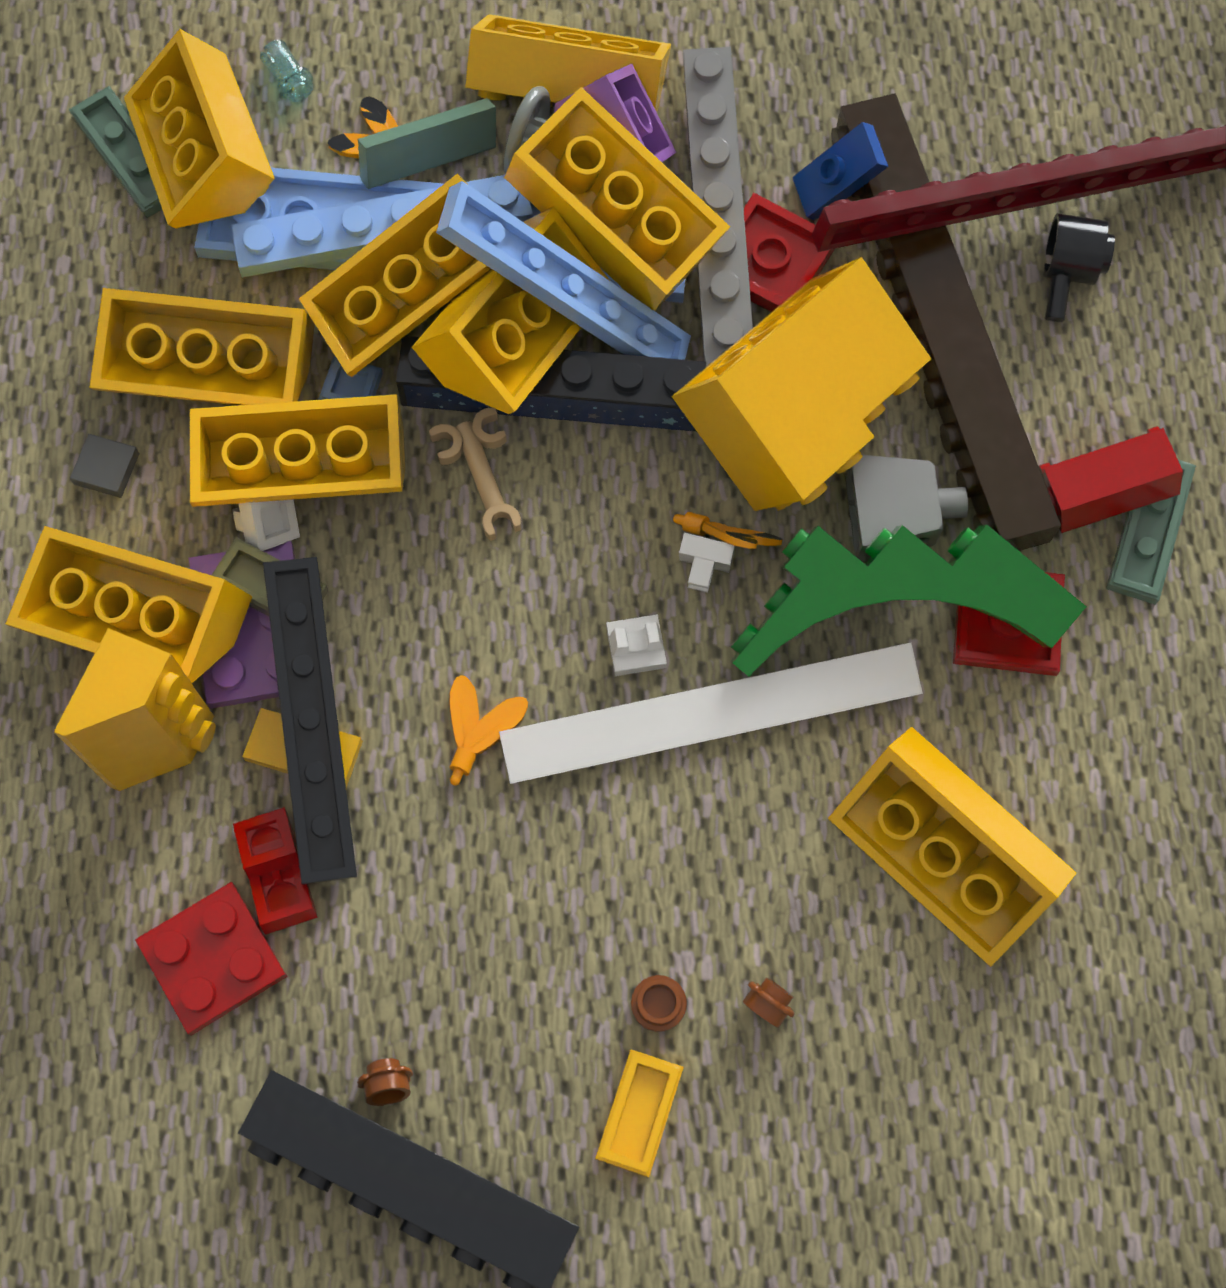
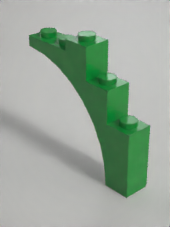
M903 525L896 526L892 532L884 527L864 551L871 557L866 564L821 527H814L810 533L801 528L782 550V553L789 558L782 568L794 577L797 582L792 588L784 582L770 597L764 607L771 613L758 629L750 623L741 632L730 647L737 652L731 662L749 677L780 646L813 624L852 608L892 600H935L970 607L1010 624L1039 645L1053 648L1087 606L988 525L978 526L975 531L966 527L947 550L953 556L949 562L944 560Z

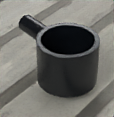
M1059 213L1055 215L1046 246V255H1052L1053 257L1051 264H1044L1043 273L1045 278H1051L1045 320L1054 322L1065 321L1070 282L1095 285L1100 273L1107 274L1114 253L1115 235L1108 234V222L1106 220Z

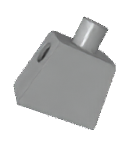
M863 455L858 463L845 471L855 556L862 562H866L871 558L864 551L884 527L892 532L896 526L903 525L927 546H933L943 530L942 519L967 517L968 497L965 487L938 489L935 466L930 461Z

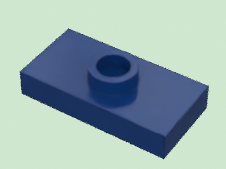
M861 122L792 177L806 217L813 220L818 219L824 207L835 201L847 199L888 168V164L873 125Z

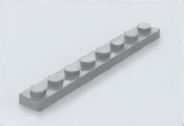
M731 47L683 50L692 191L730 226L728 231L697 265L703 355L706 367L753 328Z

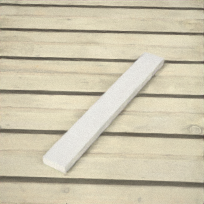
M906 643L499 731L509 781L512 784L923 694L912 644Z

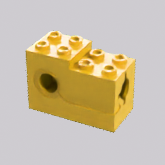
M860 257L810 279L671 397L753 510L758 511L775 507L777 511H780L795 502H800L802 505L811 503L827 490L828 486L825 481L835 472L837 474L845 472L861 460L863 455L859 450L874 438L866 424L876 419L885 411L886 408L883 402L890 395L897 396L905 392L920 379L916 372L928 363L931 357L864 259Z

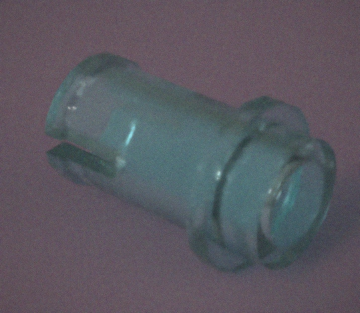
M275 40L265 45L264 50L267 51L271 59L266 52H261L260 60L267 66L278 82L277 90L283 98H289L292 102H300L306 99L313 91V76L311 72L299 65L284 41Z

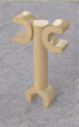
M486 408L479 411L475 415L473 422L466 421L456 427L449 424H439L429 430L432 442L445 438L453 442L451 448L437 453L440 465L455 463L464 453L486 510L482 525L485 536L490 541L496 539L493 523L498 518L509 519L514 531H521L520 514L513 506L504 503L483 447L495 449L507 442L504 430L498 431L495 434H488L483 431V427L487 423L498 420L495 408Z

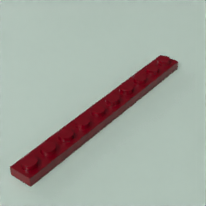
M1226 125L1208 130L1194 128L1182 135L1164 139L1158 136L1150 137L1139 144L1124 147L1110 145L1097 152L1080 156L1065 154L1053 161L1035 165L1021 163L1009 170L990 174L976 172L964 179L946 183L931 181L919 188L901 192L886 190L872 198L852 202L848 199L838 200L823 208L813 230L812 238L817 251L821 252L1226 168Z

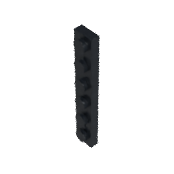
M317 557L263 562L301 885L356 878L357 872Z

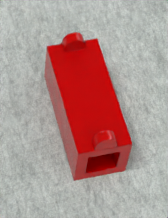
M1158 426L1147 429L1146 434L1053 465L1049 462L1039 465L1040 472L1061 524L1059 528L1061 533L1180 495L1183 475L1181 465L1164 428L1160 429Z

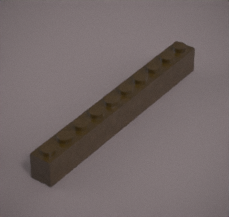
M896 93L840 107L837 126L832 128L831 131L832 144L834 145L861 122L871 124L875 129L888 164V168L853 193L852 197L859 196L860 200L872 198L886 190L901 192L919 188L929 182ZM947 226L876 240L879 248L876 254L878 271L883 280L890 279L895 292L892 295V302L931 357V360L922 367L927 379L923 385L924 394L930 409L938 408L943 424L940 425V438L944 450L947 454L954 453L960 469L956 472L958 487H965L967 497L972 500L977 514L973 516L974 531L978 526L988 525L1019 551L1050 543L1061 524Z

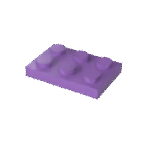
M292 541L263 551L281 561L295 559ZM226 552L189 558V567L192 570L212 575ZM249 607L234 647L203 673L206 704L209 709L279 697L269 616Z

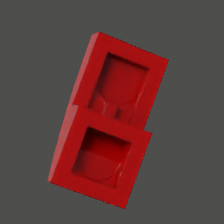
M285 807L234 823L233 828L243 870L249 878L259 924L264 934L267 935L318 918L309 884L301 885L297 843Z

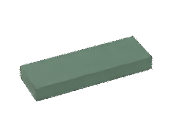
M111 87L104 88L70 108L69 112L74 121L145 217L148 218L162 210L129 112Z
M486 98L359 138L360 180L370 189L496 148V106Z
M1178 460L1183 470L1180 495L1127 512L1106 589L1154 605L1158 603L1196 465Z

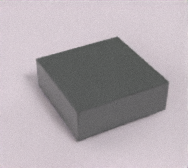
M88 434L70 479L74 485L122 498L140 453L134 446Z

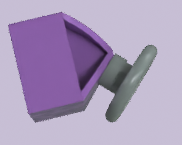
M633 64L609 73L583 88L661 162L677 153ZM543 86L532 88L523 98L515 114L505 148V174L514 153L550 117V95ZM571 94V95L567 96L566 98H564V99L558 101L557 103H555L554 113H555L573 94Z

